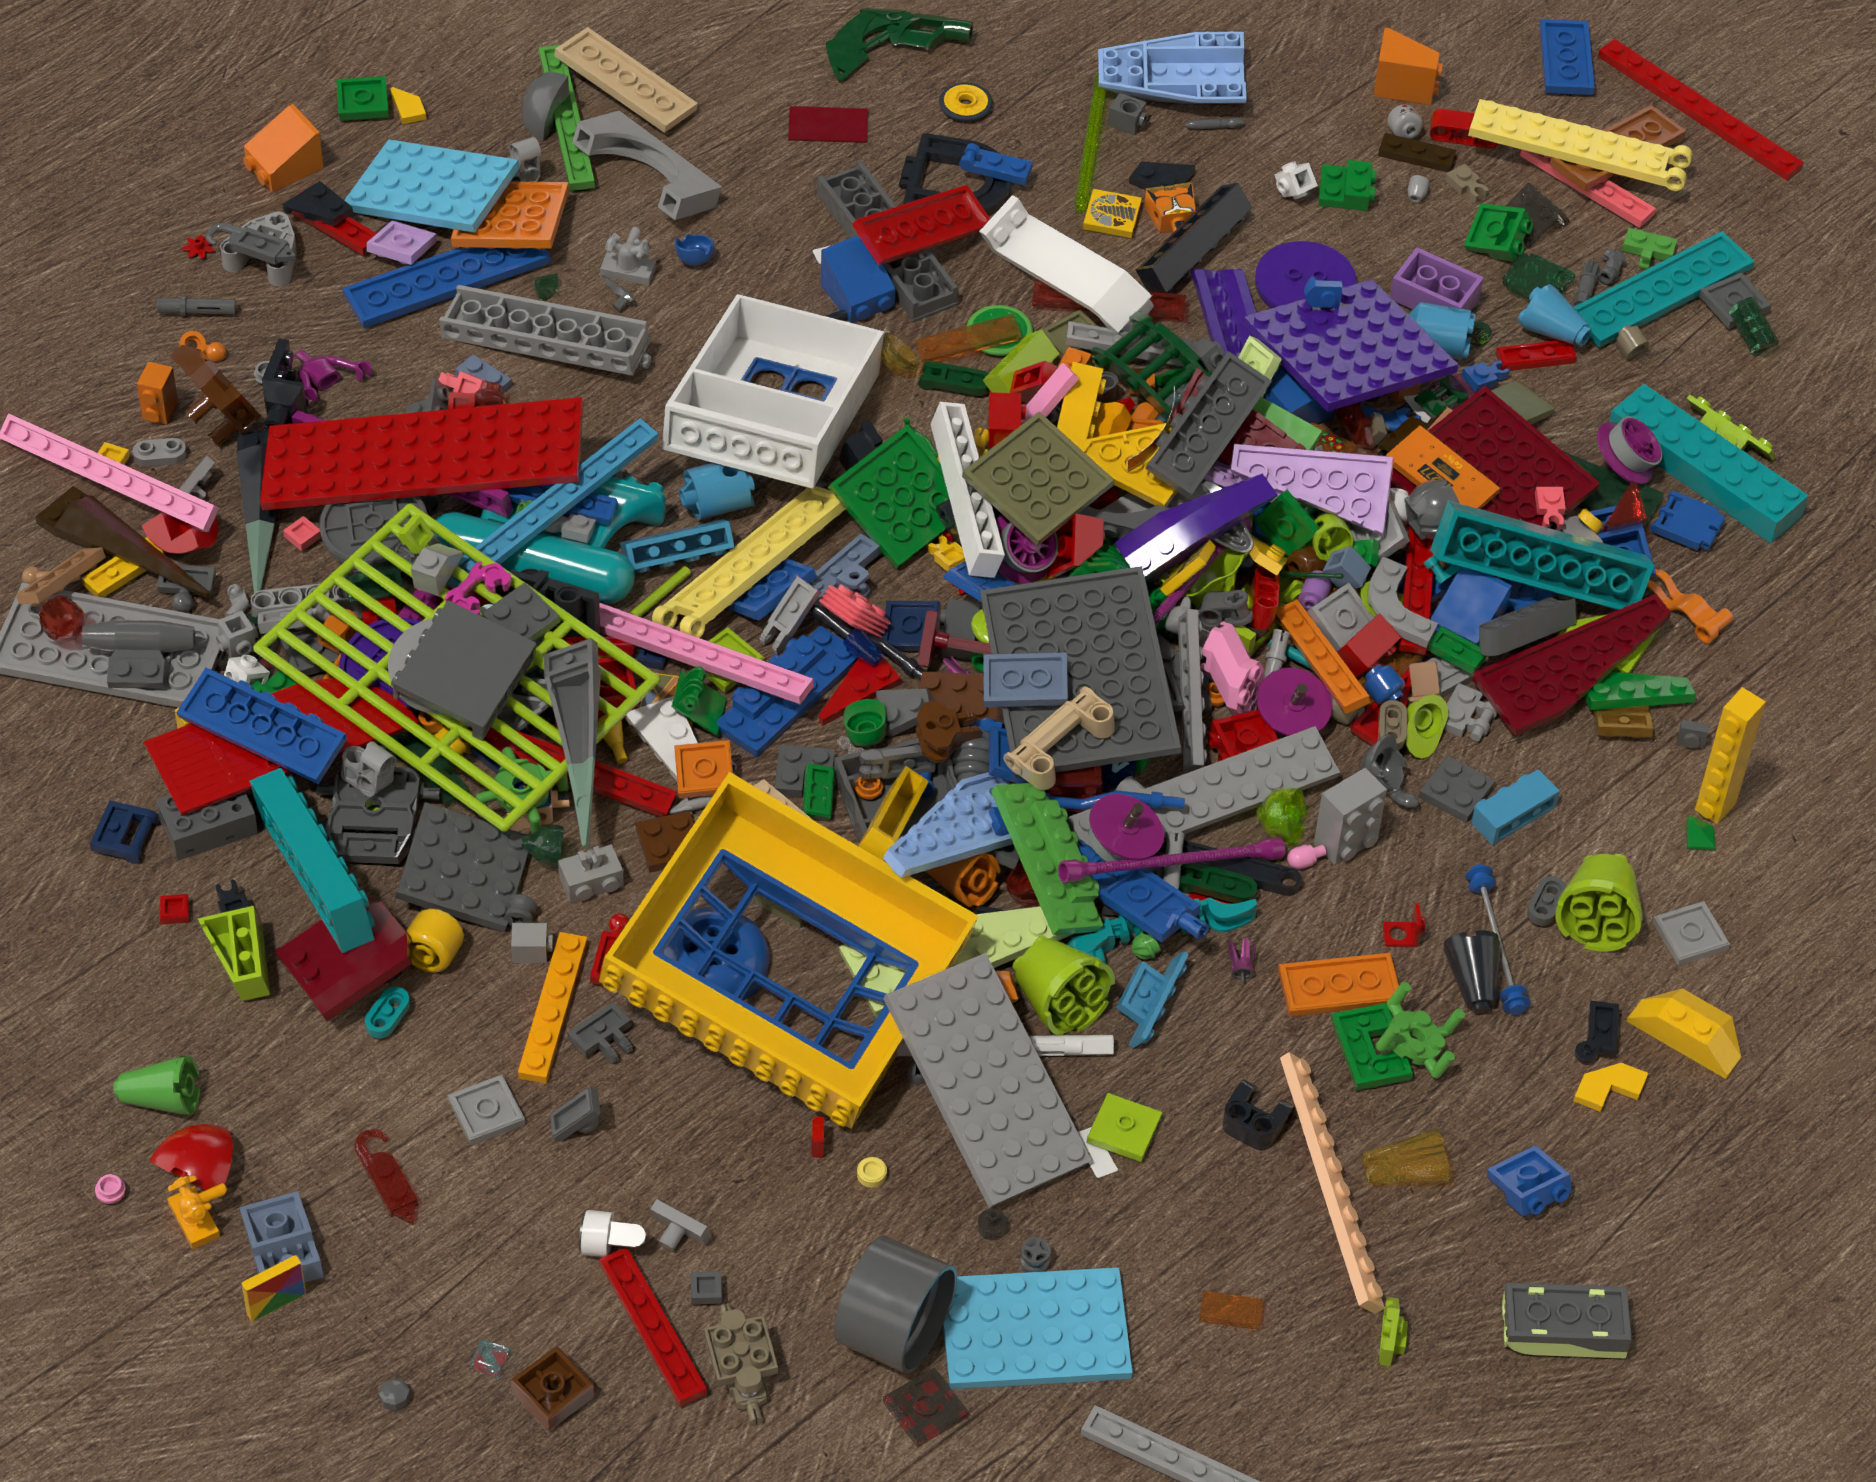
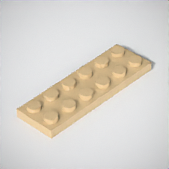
M588 27L555 49L554 56L664 133L697 110V102Z

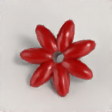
M202 234L195 239L187 238L189 245L182 247L183 251L189 252L188 258H193L198 254L201 259H204L205 253H213L215 251L214 248L210 247L212 244L207 240L204 241Z

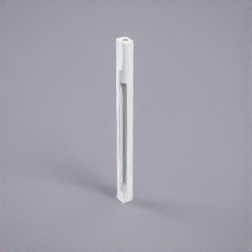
M1113 1035L1029 1036L1038 1056L1114 1054ZM906 1043L897 1056H912Z

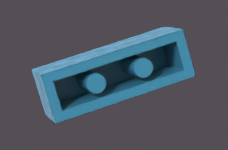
M1539 769L1529 775L1524 774L1516 783L1509 787H1502L1494 796L1487 800H1480L1474 807L1471 824L1494 845L1555 809L1560 790Z

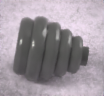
M981 730L982 734L979 738L961 742L960 747L953 750L950 758L958 783L962 779L989 772L988 731Z

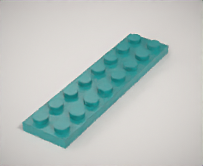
M1721 231L1574 306V308L1589 324V328L1592 329L1590 339L1600 348L1617 339L1619 336L1618 332L1625 326L1641 327L1699 297L1701 289L1741 272L1745 273L1753 269L1755 261Z

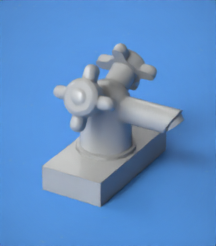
M638 227L631 229L626 243L618 241L620 236L617 233H613L608 238L605 246L607 253L600 267V276L605 275L613 279L650 285L656 269V261L648 260L650 258L648 240L644 239L642 242L639 240L640 229Z

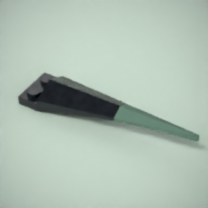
M269 432L238 433L236 452L254 593L262 590L278 509L262 510L260 505Z

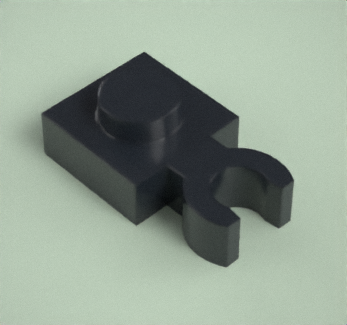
M234 879L230 880L231 889L228 891L222 890L220 884L216 885L217 897L220 900L217 901L220 913L250 907L245 893L238 895V885Z

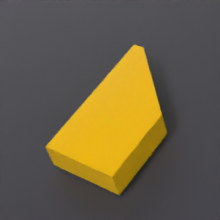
M394 87L390 88L392 99L403 125L427 120L426 112L419 96Z

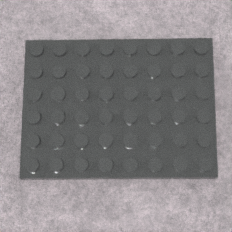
M1142 566L980 590L991 654L1067 652L1068 701H1072L1078 696L1080 689L1085 686L1090 688L1098 697L1113 708L1115 730L1111 736L1103 739L1097 738L1080 724H1077L1045 752L1052 757L1055 772L1181 753L1180 740ZM1062 705L1001 707L1010 753L1021 745L1020 742L1023 738L1028 736ZM1014 773L1015 779L1022 778L1020 775Z

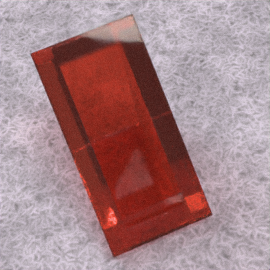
M1634 481L1630 483L1602 532L1638 524L1644 525L1647 518L1637 483Z

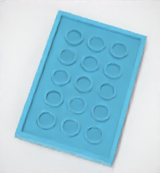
M388 139L345 198V201L353 207L354 213L476 232L519 170L520 165L516 159Z
M1119 1268L957 1276L953 1302L943 1326L949 1390L1132 1379V1365Z

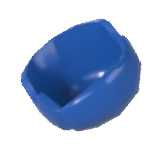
M686 234L683 241H680L679 238L675 239V250L678 258L682 263L689 266H699L706 263L715 252L714 242L705 235L691 236Z

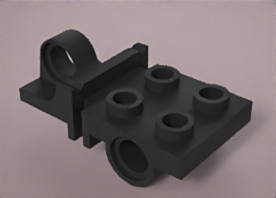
M525 569L521 572L510 571L513 575L601 635L598 592L555 579H549V572L541 569ZM512 586L509 588L510 592L515 590ZM561 621L553 628H558L563 622ZM571 629L564 637L583 636Z

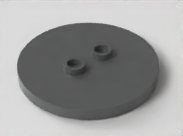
M420 496L327 504L322 511L319 524L323 544L335 559L344 563L407 504H413L427 514L425 505ZM411 516L400 526L404 527V525L410 520ZM392 533L382 543L395 552V547L400 540ZM374 550L363 559L374 568L393 565Z

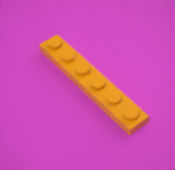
M559 932L518 1069V1079L547 1084L588 944L586 936Z

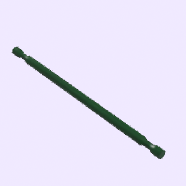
M1238 569L1237 575H1255L1256 570L1243 571ZM1279 572L1280 577L1343 579V574Z

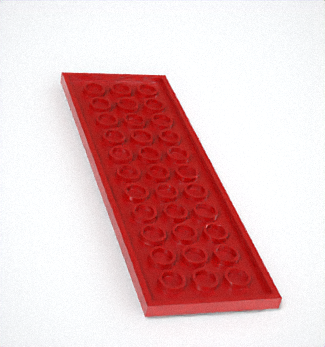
M582 397L272 425L269 426L260 505L262 510L579 482L583 400Z

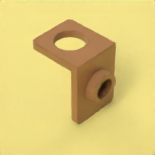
M1437 662L1410 664L1413 696L1408 697V700L1419 701L1424 696L1431 694L1440 696Z

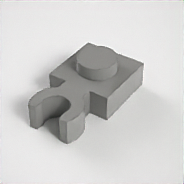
M570 514L568 518L562 515L545 530L551 533L562 532L563 538L588 543L595 530L596 520L583 515Z

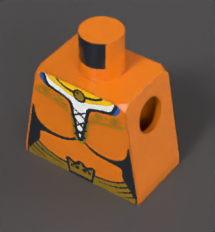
M1192 182L1146 188L1144 208L1159 232H1174L1195 212Z

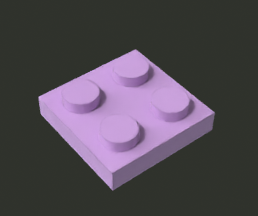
M391 221L367 242V252L377 254L379 257L397 260L402 264L412 265L436 243V233Z

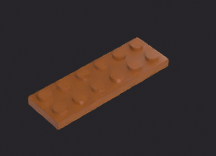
M1652 105L1602 130L1629 138H1637L1653 144H1660L1664 147H1669L1684 139L1686 134L1684 128ZM1551 157L1549 164L1583 191H1587L1617 175Z

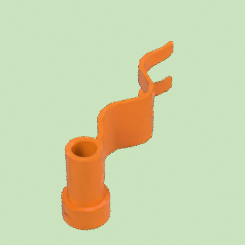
M1655 569V576H1658L1664 582L1672 600L1666 596L1657 583L1648 581L1646 587L1654 594H1657L1669 610H1681L1696 625V636L1703 643H1711L1718 637V633L1734 619L1733 614L1728 609L1722 608L1719 612H1716L1698 594L1681 593L1675 586L1672 578L1662 570Z

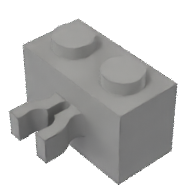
M612 844L601 848L596 846L591 851L585 853L580 851L578 855L558 860L559 879L570 903L586 900L592 896L613 892L618 888L624 887L623 869Z

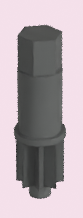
M1595 259L1587 261V264H1584L1573 303L1574 306L1591 298L1600 271L1599 263Z

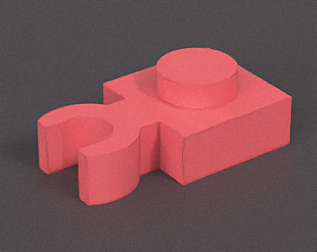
M1536 487L1537 515H1545L1542 526L1548 528L1549 522L1553 521L1557 524V529L1561 530L1564 523L1562 515H1564L1566 509L1563 487Z

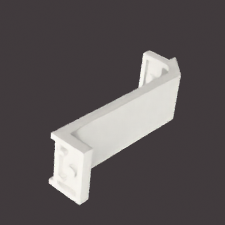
M1013 195L979 231L993 253L1089 309L1102 320L1107 328L1113 329L1118 333L1120 331L1129 332L1132 329L1133 323L1129 317L1136 311L1148 315L1154 307L1150 300L1152 295L1127 271L1029 215L1021 201Z

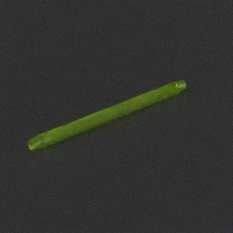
M1099 69L1094 77L1093 96L1077 193L1074 200L1076 203L1075 209L1078 212L1086 211V207L1089 204L1090 185L1106 89L1099 87Z

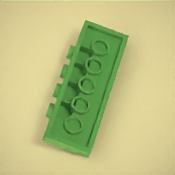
M1030 783L996 785L991 790V793L1052 934L1061 935L1099 931L1104 925L1093 902L1099 896L1098 882L1095 879H1091V876H1088L1078 882L1062 883L1058 875L1060 861L1076 859L1088 862L1087 857L1081 855L1077 847V834L1069 829L1067 811L1064 808H1060L1057 800H1048L1044 790H1038Z

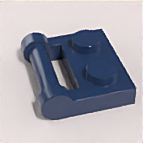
M109 800L90 842L91 851L121 857L130 863H138L142 855L141 848L151 826L156 824L158 814L150 809ZM134 820L141 821L131 845H124Z

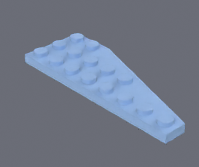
M989 772L962 779L953 790L951 789L946 794L943 800L935 804L916 825L914 824L904 837L902 836L887 850L883 859L896 874L903 878L1012 845L1013 841L1010 834H995L991 825L993 821L989 814L991 807H997L991 790L996 785L1010 783L1007 780L990 776Z

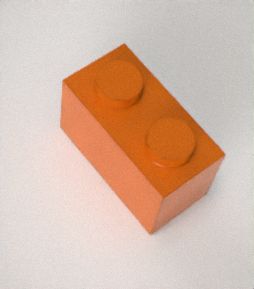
M148 362L137 382L142 419L167 425L178 404L173 367Z

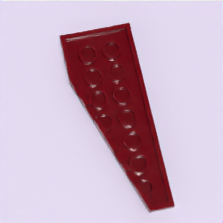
M1654 594L1473 672L1472 680L1516 737L1563 716L1593 689L1594 685L1603 680L1670 619L1671 611L1659 596Z

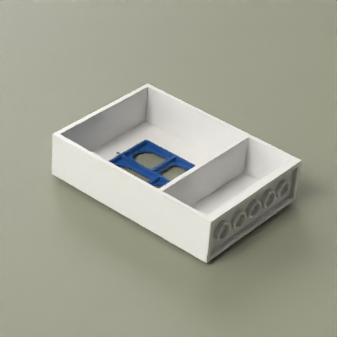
M737 294L665 405L662 449L813 489L879 375L884 331ZM763 370L776 371L785 378V382L780 390L753 384L750 381L757 372ZM808 380L818 382L826 389L821 399L791 391L798 382Z

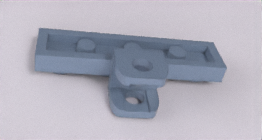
M859 534L815 572L817 577L809 583L821 592L815 602L820 603L819 600L823 599L822 595L825 594V590H828L829 585L838 588L842 584L852 591H861V595L868 597L871 594L870 587L864 582L869 579V573L864 567L881 553L880 546L866 536Z

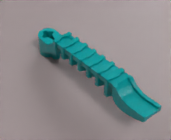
M1212 898L1201 901L1194 899V901L1200 904V913L1195 917L1206 923L1204 919L1206 918L1209 927L1216 932L1225 933L1233 931L1255 920L1256 899L1235 904L1221 903ZM1119 915V918L1113 920L1105 918L1104 926L1099 931L1093 934L1073 937L1067 942V945L1097 957L1106 963L1104 953L1113 950L1115 938L1120 937L1123 946L1129 943L1130 934L1135 933L1136 937L1139 933L1143 932L1145 934V932L1122 915ZM1181 928L1182 934L1188 933L1187 931Z

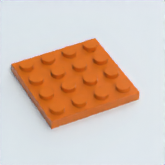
M510 182L476 232L453 230L451 236L452 247H486L489 249L552 248L569 194L568 182Z

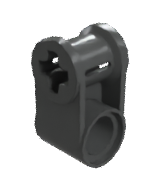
M1243 590L1207 593L1203 597L1198 620L1201 621L1203 626L1208 628L1221 627V622H1226L1233 626H1244L1250 623L1253 619V612L1247 605V593Z

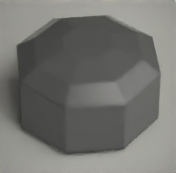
M392 1378L382 1383L379 1391V1400L385 1409L397 1411L407 1406L410 1398V1389L404 1380Z

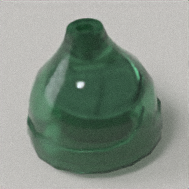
M550 825L541 827L536 832L523 836L521 847L526 849L540 864L550 866V868H558L564 826Z

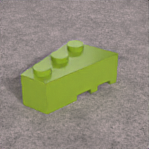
M254 906L198 918L206 938L241 1000L245 1001L270 995L263 926Z

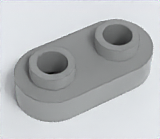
M178 438L143 440L136 443L132 450L135 463L143 467L175 465L184 461L187 456L185 443Z

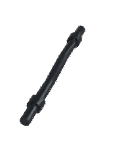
M817 602L813 604L809 611L812 612L811 616L816 620L825 622L846 640L880 649L902 666V671L910 677L915 676L921 681L922 671H926L920 667L914 658H908L885 639L851 630L829 613L826 607Z

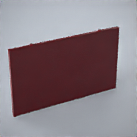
M790 106L788 140L867 143L868 108Z

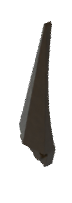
M74 486L35 517L36 523L58 538L90 548H103L104 553L135 564L199 595L210 598L209 591L93 495L88 496Z

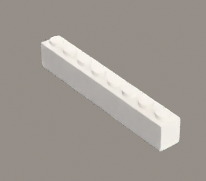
M940 402L930 425L968 572L971 576L995 578L1005 554L992 505L962 477L963 471L979 459L965 404Z

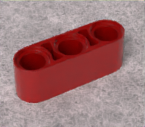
M1438 109L1432 114L1430 136L1436 141L1482 148H1495L1499 145V143L1468 136L1475 113Z
M1261 565L1256 568L1250 589L1249 609L1253 612V619L1250 624L1257 629L1268 630L1272 627L1279 604L1280 574L1275 575Z

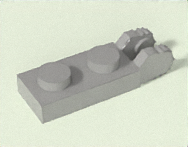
M797 576L768 619L769 623L763 630V633H761L760 642L764 645L768 644L776 635L777 629H779L781 633L772 645V649L776 654L781 653L821 592Z

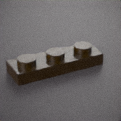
M1385 133L1378 156L1448 173L1451 171L1456 150Z

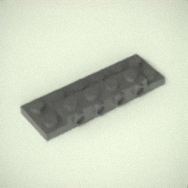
M1228 351L1210 378L1205 375L1196 388L1200 391L1197 396L1190 395L1183 406L1186 409L1183 415L1178 413L1169 425L1173 428L1170 434L1164 432L1156 444L1160 448L1145 469L1190 499L1272 380Z

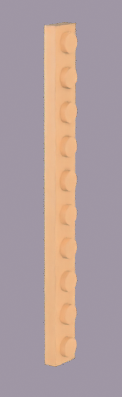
M1289 1052L1280 1057L1355 1296L1360 1307L1376 1314L1385 1308L1381 1298L1383 1292L1376 1282L1373 1273L1375 1270L1374 1264L1366 1252V1239L1360 1232L1357 1224L1358 1214L1352 1207L1349 1199L1350 1190L1341 1174L1342 1165L1333 1149L1334 1140L1325 1124L1327 1120L1326 1115L1319 1106L1317 1099L1319 1094L1316 1087L1312 1084L1309 1075L1311 1069L1306 1060L1300 1059Z

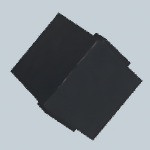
M870 420L860 424L858 433L844 439L839 461L846 471L883 444L882 438Z

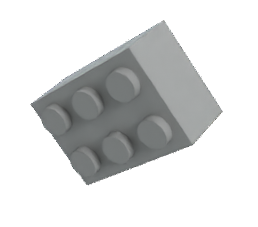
M1366 768L1323 792L1321 796L1314 845L1316 847L1324 845L1327 853L1325 856L1335 866L1344 860L1352 859L1357 852L1365 847H1372L1379 838L1387 789Z

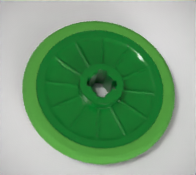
M993 305L978 310L970 317L966 326V333L969 341L978 350L990 355L1006 356L1027 334L1033 333V327L1028 317L1021 311L1009 306Z

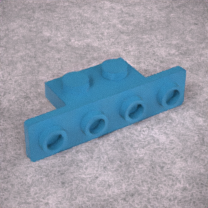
M1185 951L1170 961L1164 975L1144 961L1137 965L1116 1006V1009L1138 1024L1128 1044L1130 1047L1135 1048L1140 1043L1146 1044L1154 1034L1155 1030L1152 1027L1165 1012L1163 1005L1173 995L1176 989L1174 983L1176 979L1181 977L1187 967L1184 963L1189 954Z

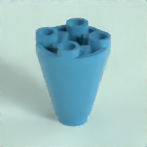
M1548 284L1542 289L1536 287L1529 296L1531 302L1518 317V322L1522 324L1523 328L1573 345L1583 346L1589 340L1592 334L1589 324L1556 287Z

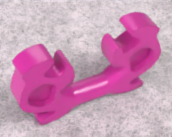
M479 561L472 567L468 577L458 587L450 590L445 595V602L449 600L480 615L479 600L473 596L465 599V594L476 583L485 581V588L491 593H496L495 587L499 585L503 586V591H507L512 584L511 574L507 573L498 563H492L483 567L482 562Z

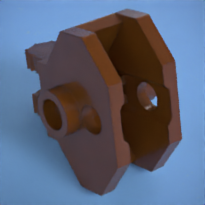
M937 701L924 702L917 714L918 725L916 727V734L922 754L935 763L947 762L953 750L960 747L961 742L979 738L982 734L979 726L970 727V725L975 724L978 720L975 713L968 711L967 713L956 714L955 709L949 710Z

